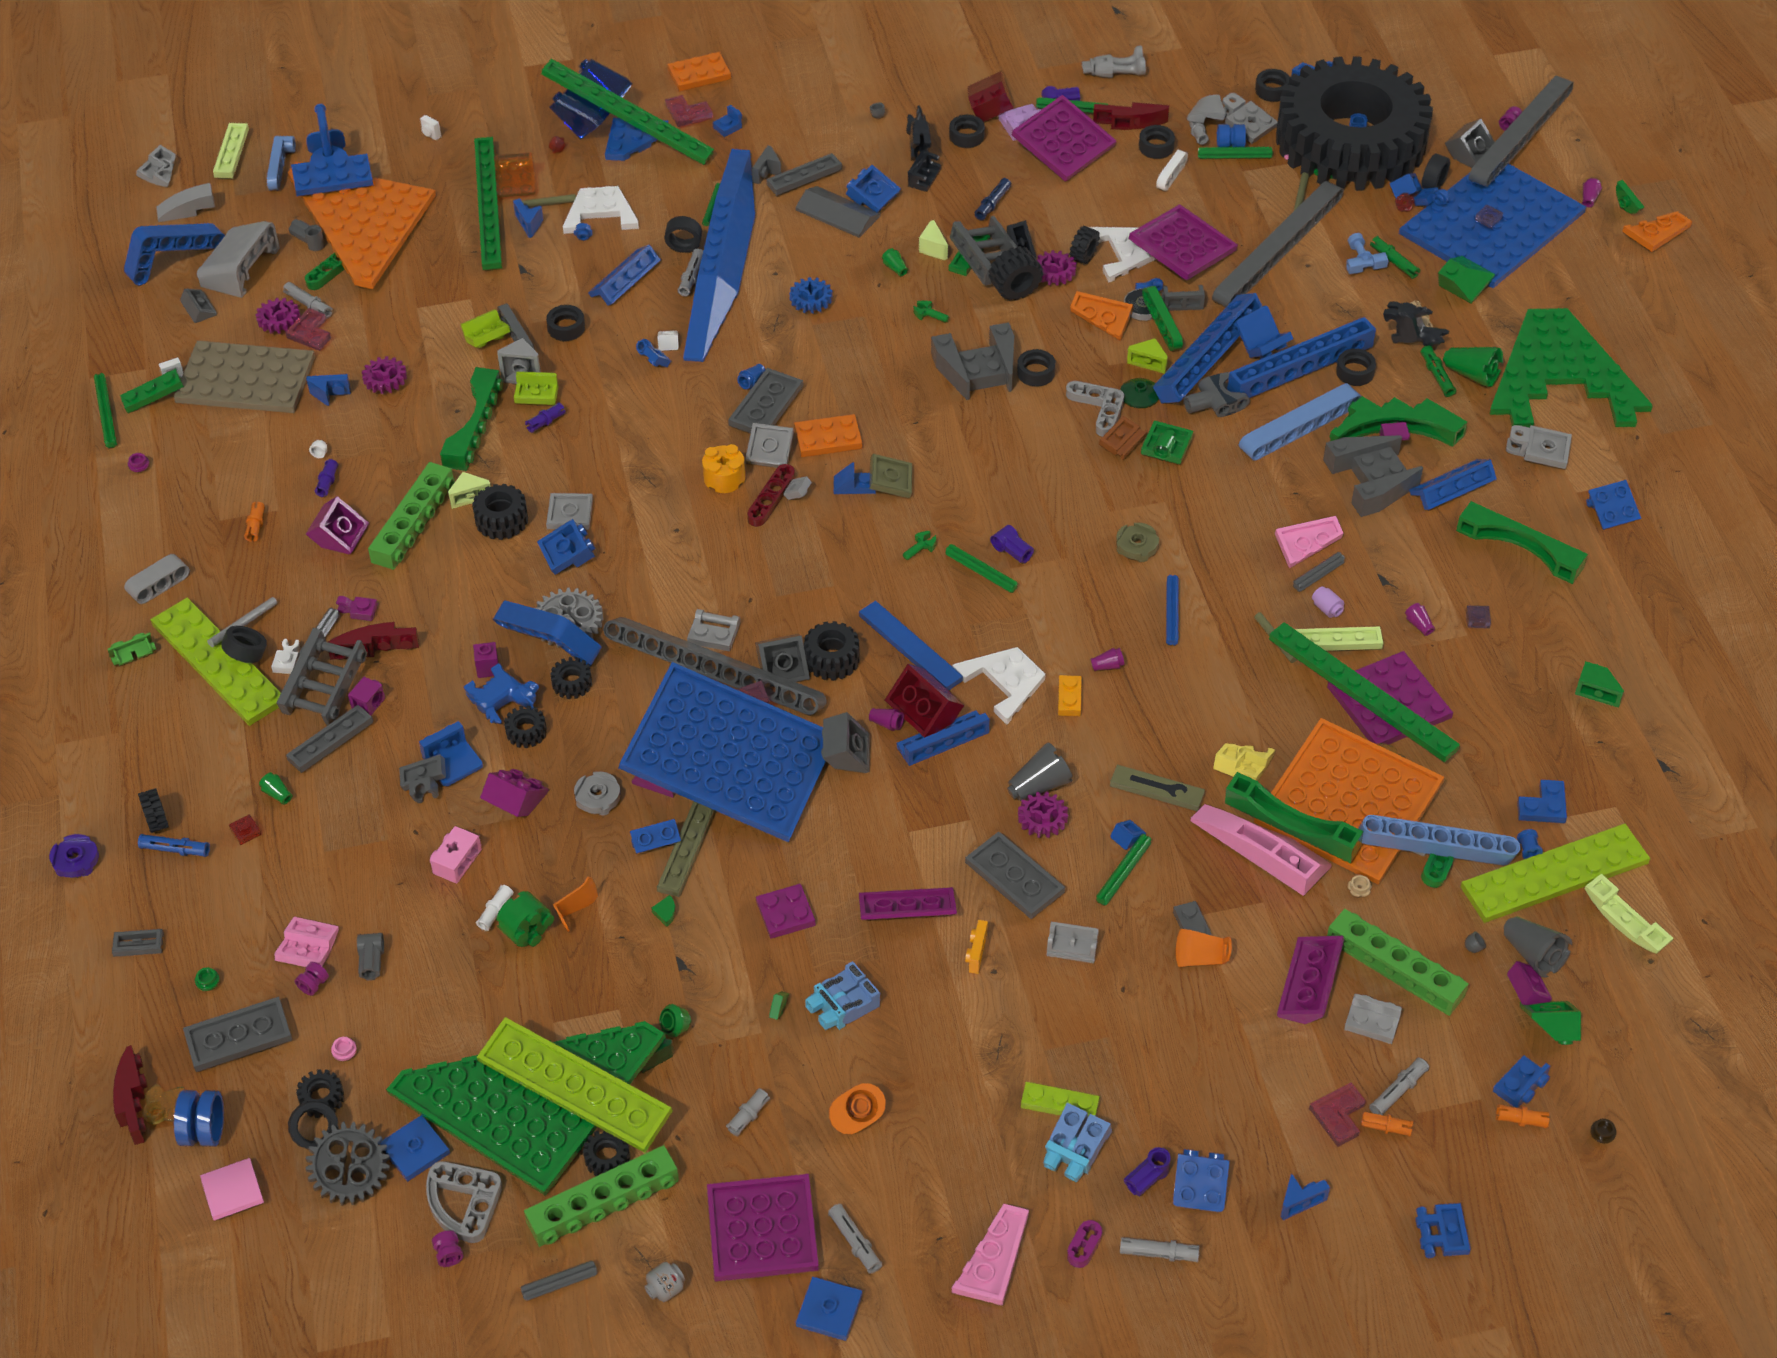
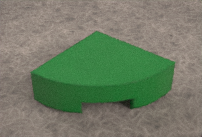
M671 895L651 907L652 913L666 927L671 924L675 914V903Z
M781 991L774 994L769 1013L770 1018L776 1020L780 1018L786 1006L789 993Z

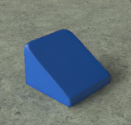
M1127 820L1117 823L1110 837L1123 849L1127 850L1134 845L1141 834L1146 835V833L1133 821Z

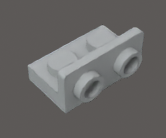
M1354 994L1344 1030L1392 1044L1402 1008L1390 1002L1373 999L1367 995Z

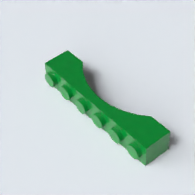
M475 368L470 380L472 396L476 401L474 413L463 428L446 438L440 452L442 466L467 471L469 464L473 463L475 449H478L480 446L481 434L485 433L486 422L488 419L490 420L492 415V407L497 404L498 392L503 389V379L500 378L499 370Z
M1470 501L1459 516L1457 532L1475 540H1500L1523 547L1540 558L1553 576L1573 584L1585 567L1587 553L1482 505Z
M1236 772L1226 788L1225 804L1344 861L1351 863L1361 847L1362 830L1343 821L1324 820L1302 813L1276 798L1258 781Z

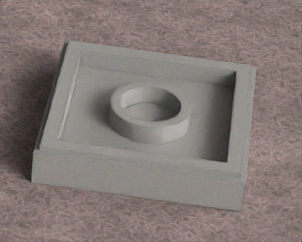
M753 423L745 462L747 464L776 468L779 465L788 464L794 429Z
M551 493L546 522L547 529H557L573 519L578 525L582 524L586 530H589L593 494Z

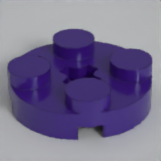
M68 835L63 838V842L59 845L56 843L52 847L49 859L56 874L61 877L88 876L93 872V867L99 859V851L96 844L86 835ZM74 853H78L79 855L78 857L73 859L69 858L73 856Z

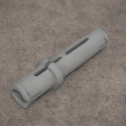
M694 249L687 269L681 276L678 293L682 296H688L692 286L697 281L696 276L703 255V250Z
M287 282L284 285L283 292L306 305L308 310L315 311L324 318L331 316L332 307L323 303L319 297L310 295L291 282Z
M1418 1057L1406 1070H1402L1398 1074V1078L1369 1105L1370 1111L1374 1114L1383 1115L1408 1089H1412L1417 1084L1416 1081L1429 1070L1427 1062Z
M842 1204L833 1206L829 1210L828 1215L833 1219L852 1247L853 1255L859 1257L868 1273H875L882 1267V1262L871 1249V1242L863 1237Z
M1121 1237L1120 1254L1169 1259L1171 1262L1175 1260L1198 1262L1199 1245L1179 1244L1173 1240L1170 1243Z

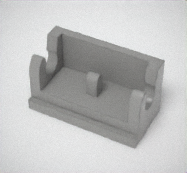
M1051 921L1046 956L1094 963L1099 929Z

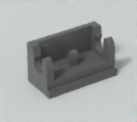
M1198 285L1199 291L1168 292L1167 286H1163L1162 299L1168 311L1203 310L1205 292L1203 285Z

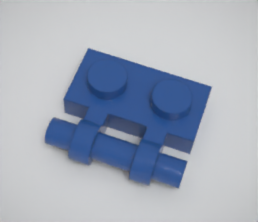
M1461 1203L1435 1205L1434 1214H1427L1426 1207H1418L1416 1209V1225L1420 1229L1422 1237L1420 1238L1421 1249L1425 1252L1426 1258L1436 1256L1435 1247H1441L1443 1256L1469 1255L1470 1245ZM1437 1226L1439 1235H1432L1430 1227Z

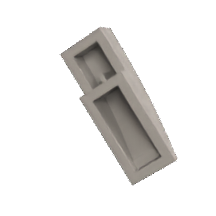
M207 183L186 189L163 201L156 207L158 222L197 216L196 210L215 207L211 184Z

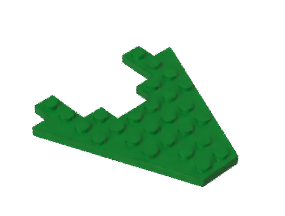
M1568 308L1528 309L1491 405L1490 415H1509L1512 426L1518 425L1528 428L1531 425L1534 426L1529 400L1547 399L1548 391L1546 385L1584 384L1587 398H1608L1615 427H1636L1637 417L1635 412H1651L1653 405Z

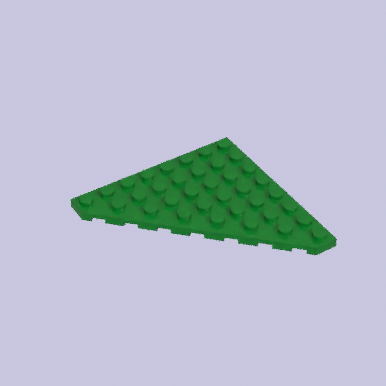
M643 1021L635 1023L634 1026L624 1028L618 1026L603 1029L599 1033L589 1035L583 1033L568 1036L565 1040L552 1043L630 1085L665 1040L666 1035L651 1024ZM478 1055L465 1057L461 1061L451 1063L445 1061L430 1064L426 1068L412 1070V1068L402 1070L386 1089L389 1095L545 1196L582 1149L585 1141H588L587 1138L590 1135L592 1136L598 1128L479 1062L477 1059Z

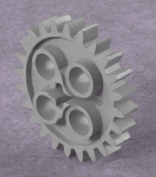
M567 588L566 592L558 589V594L551 591V597L543 596V602L537 601L535 609L567 618L592 639V633L598 634V628H602V621H604L602 606L599 605L598 599L594 600L593 594L587 596L586 590L580 594L578 588L574 592H571L570 588ZM548 641V645H551V644L554 643V642Z

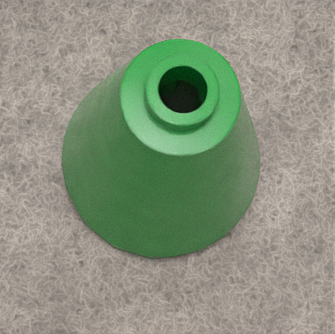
M1451 347L1444 353L1443 362H1445L1447 368L1485 387H1492L1497 382L1501 369H1498L1499 362L1503 363V352L1501 348Z

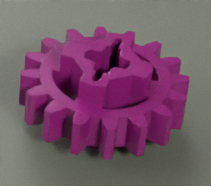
M1054 250L1051 253L1045 251L1044 256L1038 255V259H1036L1043 268L1042 283L1048 281V285L1055 283L1058 286L1059 282L1066 284V280L1072 281V276L1076 275V262H1074V257L1069 258V253L1063 255L1062 251L1055 253Z
M278 297L273 302L269 299L268 304L262 303V308H257V314H255L259 328L262 327L264 332L269 329L270 334L274 331L280 334L281 330L288 332L289 327L295 328L294 323H299L300 318L298 305L294 304L293 300L287 302L286 298H283L281 301Z
M388 356L382 360L380 357H377L376 362L370 360V365H365V370H362L364 385H366L368 390L372 388L374 393L380 390L381 394L387 390L389 393H392L393 388L399 390V385H404V380H407L405 365L402 364L401 360L396 361L395 357L391 360L388 359Z
M1036 792V797L1029 794L1027 801L1022 800L1021 806L1018 807V823H1022V830L1029 829V835H1032L1034 832L1037 833V838H1040L1042 834L1050 838V833L1052 832L1058 835L1059 829L1064 830L1065 823L1068 822V807L1064 806V800L1057 801L1056 794L1052 797H1049V792H1046L1044 796Z

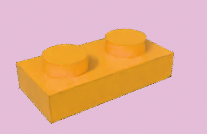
M1059 675V716L1081 715V676Z
M978 920L977 928H972L970 943H973L972 949L967 948L965 962L969 963V973L979 974L987 938L988 921Z

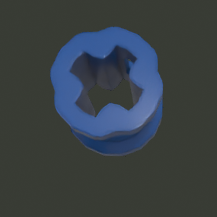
M1523 830L1517 835V840L1523 849V859L1543 854L1542 847L1537 842L1538 834L1536 830Z

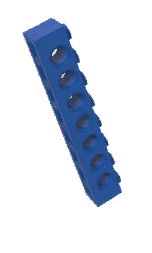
M1256 293L1237 295L1156 382L1153 388L1161 403L1180 402L1240 336L1235 324L1236 320L1262 307Z
M1363 317L1229 372L1227 390L1235 393H1246L1250 398L1337 362L1339 355L1345 350H1366L1373 347L1376 328Z

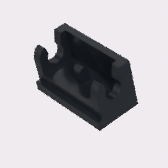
M922 149L908 171V187L925 192L929 190L942 169L941 164L934 163L931 160H939L940 157L937 154L926 152V150Z

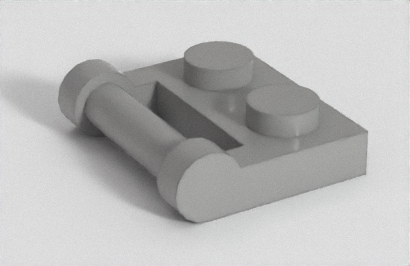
M697 609L687 641L702 647L730 652L740 625V616L733 615L728 617L706 613L702 609ZM703 621H707L712 623L729 625L730 627L724 628L702 623Z

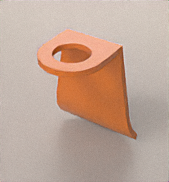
M587 877L579 888L553 904L567 932H570L563 917L588 907L598 898L597 888L592 877Z
M1180 929L1176 941V961L1178 966L1222 965L1227 963L1232 950L1231 937L1223 939L1197 931Z

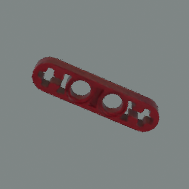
M782 464L776 468L747 512V520L751 526L758 527L766 523L784 496L783 493L792 479H795V469L793 466ZM779 486L781 487V489L778 491H774L771 489V487ZM763 500H770L772 503L764 505L761 502Z

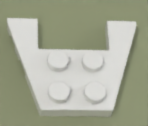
M618 186L582 188L579 190L565 220L563 232L564 234L573 233L576 225L581 223V219L621 217L622 230L639 229V224Z
M1089 227L1099 231L1100 240L1098 242L1109 241L1119 262L1103 265V273L1108 282L1114 281L1115 277L1120 274L1122 276L1128 274L1129 270L1134 267L1140 268L1156 260V258L1128 239L1130 233L1138 228Z
M1018 647L952 665L963 676L964 683L984 673L1009 697L994 706V713L1005 724L1012 720V716L1016 711L1019 712L1026 699L1030 698L1045 681V673Z

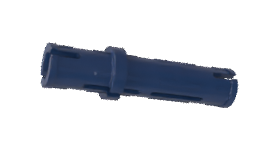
M1002 178L989 196L981 201V205L974 212L977 219L984 220L988 213L996 208L997 202L1012 186L1009 179Z

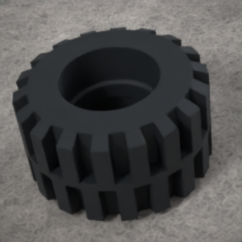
M1021 246L1003 251L1000 256L998 255L995 258L996 260L991 264L992 267L989 268L990 281L1004 299L1007 298L1010 301L1013 299H1023L1026 295L1033 293V290L1037 289L1038 284L1042 281L1041 277L1043 276V268L1030 250L1025 247L1021 248Z
M493 484L492 487H485L484 491L480 490L478 496L474 497L472 507L477 530L482 532L483 536H489L490 539L498 538V540H503L506 537L507 539L512 538V535L517 536L520 534V530L523 531L525 529V525L528 523V512L525 496L520 489H515V486L512 485L507 486V484Z
M827 621L823 622V625H815V629L811 628L808 634L805 635L804 650L808 671L810 673L813 672L814 676H821L823 680L830 678L833 681L836 678L843 679L845 675L850 676L853 670L857 669L860 661L859 639L857 633L853 632L852 627H846L845 623L837 624V621H832V623ZM827 650H838V651L828 652Z

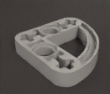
M448 1162L435 1163L429 1170L426 1183L427 1199L435 1220L445 1231H455L458 1239L469 1243L481 1241L487 1232L502 1191L500 1176L491 1171ZM442 1171L446 1172V1175H442L441 1178L437 1177V1174L440 1175ZM464 1175H469L473 1178L466 1185L460 1184L459 1179ZM491 1181L494 1182V1185H491L489 1189L486 1188L485 1185H489ZM439 1188L472 1195L462 1224L452 1219L442 1208L438 1197ZM481 1202L489 1205L488 1209L484 1212L476 1211L475 1206ZM475 1219H477L478 1230H474L473 1233H469V1229H473L475 1225Z

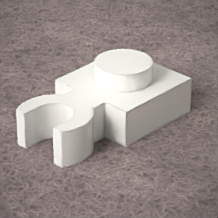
M284 639L282 641L283 651H276L271 666L273 673L291 674L299 658V640H295V644L289 646L288 640Z

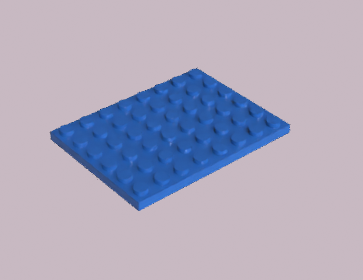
M1508 164L1488 187L1470 181L1469 174H1467L1447 190L1449 200L1446 204L1437 205L1433 201L1400 227L1399 234L1446 262L1450 258L1464 256L1495 274V277L1488 286L1495 288L1582 216L1586 211V206Z
M672 662L618 768L789 842L826 762L821 754L823 748V727Z

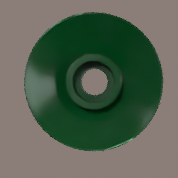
M1134 378L1126 381L1120 388L1124 393V403L1134 408H1148L1155 405L1159 401L1153 388L1156 383L1145 378Z

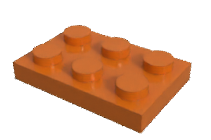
M720 52L667 64L668 71L678 91L731 79V73Z
M855 414L794 422L801 457L862 449V440Z

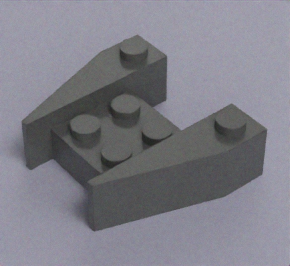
M1009 322L990 326V346L958 352L951 333L931 337V355L936 368L966 400L970 399V391L1006 384L1008 391H1012L1014 333Z
M1401 435L1344 437L1326 443L1323 461L1331 473L1335 474L1352 469L1361 483L1354 485L1351 502L1360 517L1382 511L1409 493V489L1420 485L1423 467L1419 466L1407 470L1397 456L1401 446Z

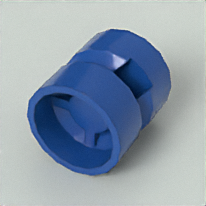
M1218 124L1217 147H1245V124H1234L1233 127H1230L1229 124Z

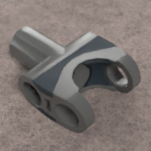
M1229 372L1202 379L1198 385L1201 392L1184 396V405L1188 413L1212 408L1218 417H1225L1245 409L1250 402V398L1246 393H1235L1227 390L1228 383L1225 382L1229 379Z

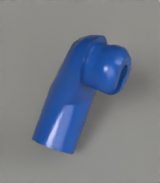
M1153 278L1146 283H1135V290L1155 286L1158 291H1161L1163 289V281L1159 278Z

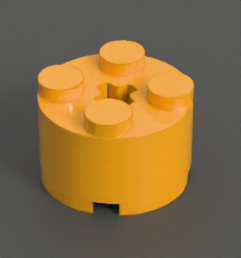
M730 444L728 446L709 447L705 450L702 459L705 485L708 488L709 486L714 488L715 492L730 493L737 490L738 486L745 481L744 456L738 450V447Z

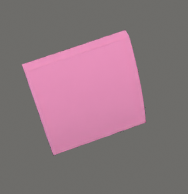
M293 917L284 930L285 939L275 952V961L306 967L313 961L323 966L335 942L339 930L338 926Z
M250 1158L200 1175L213 1220L264 1203Z

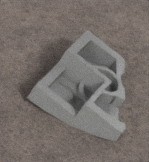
M1209 95L1200 99L1188 114L1187 120L1204 123L1205 117L1224 120L1226 113L1220 96Z
M159 145L149 154L148 161L137 170L136 176L155 185L168 187L176 154Z

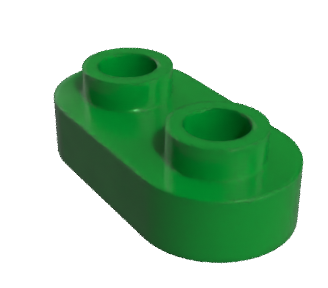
M1430 853L1421 873L1422 881L1429 887L1438 888L1442 886L1454 858L1452 856L1445 857Z

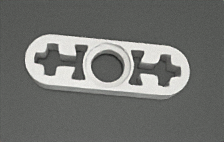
M1176 151L1158 177L1156 184L1158 189L1164 191L1169 189L1187 162V152Z

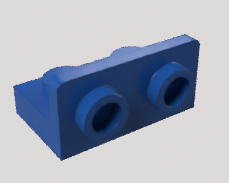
M1523 1055L1494 1086L1493 1092L1513 1107L1519 1108L1523 1103L1528 1104L1534 1097L1535 1090L1538 1087L1543 1088L1549 1081L1550 1076L1548 1072L1550 1065L1545 1063L1541 1068Z

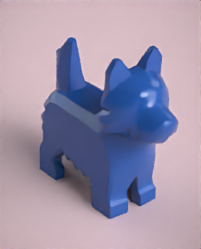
M499 663L491 668L494 678H490V681H487L483 688H476L473 680L464 686L467 697L473 704H476L477 709L486 715V719H490V723L502 724V720L496 711L510 701L524 708H527V705H529L532 710L534 708L533 704L536 701V692L539 689V685L533 681L521 684L504 671Z

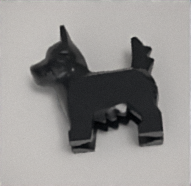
M920 105L916 109V118L911 114L907 116L906 133L910 135L911 161L916 160L918 151L921 152L924 149L926 152H929L928 148H931L929 123Z
M1408 302L1388 303V309H1385L1383 316L1386 322H1389L1391 319L1397 322V332L1391 335L1393 343L1421 342L1424 346H1432L1434 351L1438 345L1445 342L1443 336L1449 334V330L1427 327L1421 316L1433 314V311L1425 306L1417 307Z

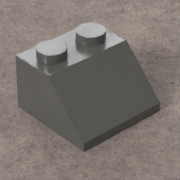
M1478 119L1465 124L1445 142V145L1453 159L1473 168L1495 141L1482 119Z
M794 634L755 642L760 669L794 682L810 679L802 635Z
M848 712L823 719V748L821 750L823 759L834 769L868 773L870 767V733Z

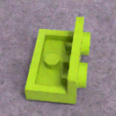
M495 309L461 324L466 342L477 348L487 345V342L493 339H501L505 337V334L511 332L509 325L500 320Z
M516 372L515 403L555 405L559 388L556 373Z

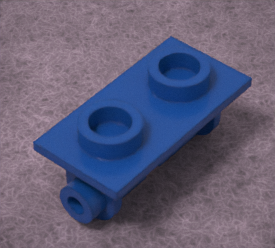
M675 819L630 831L631 843L633 848H635L636 854L681 841Z

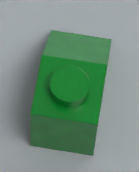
M1585 661L1575 695L1619 708L1624 693L1621 685L1607 667Z

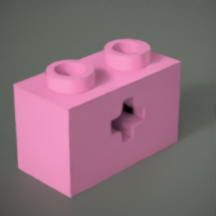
M454 826L452 831L445 835L438 850H435L430 857L433 874L457 884L482 850L479 836Z

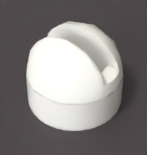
M316 440L310 446L309 452L316 458H323L327 452V444L322 440Z

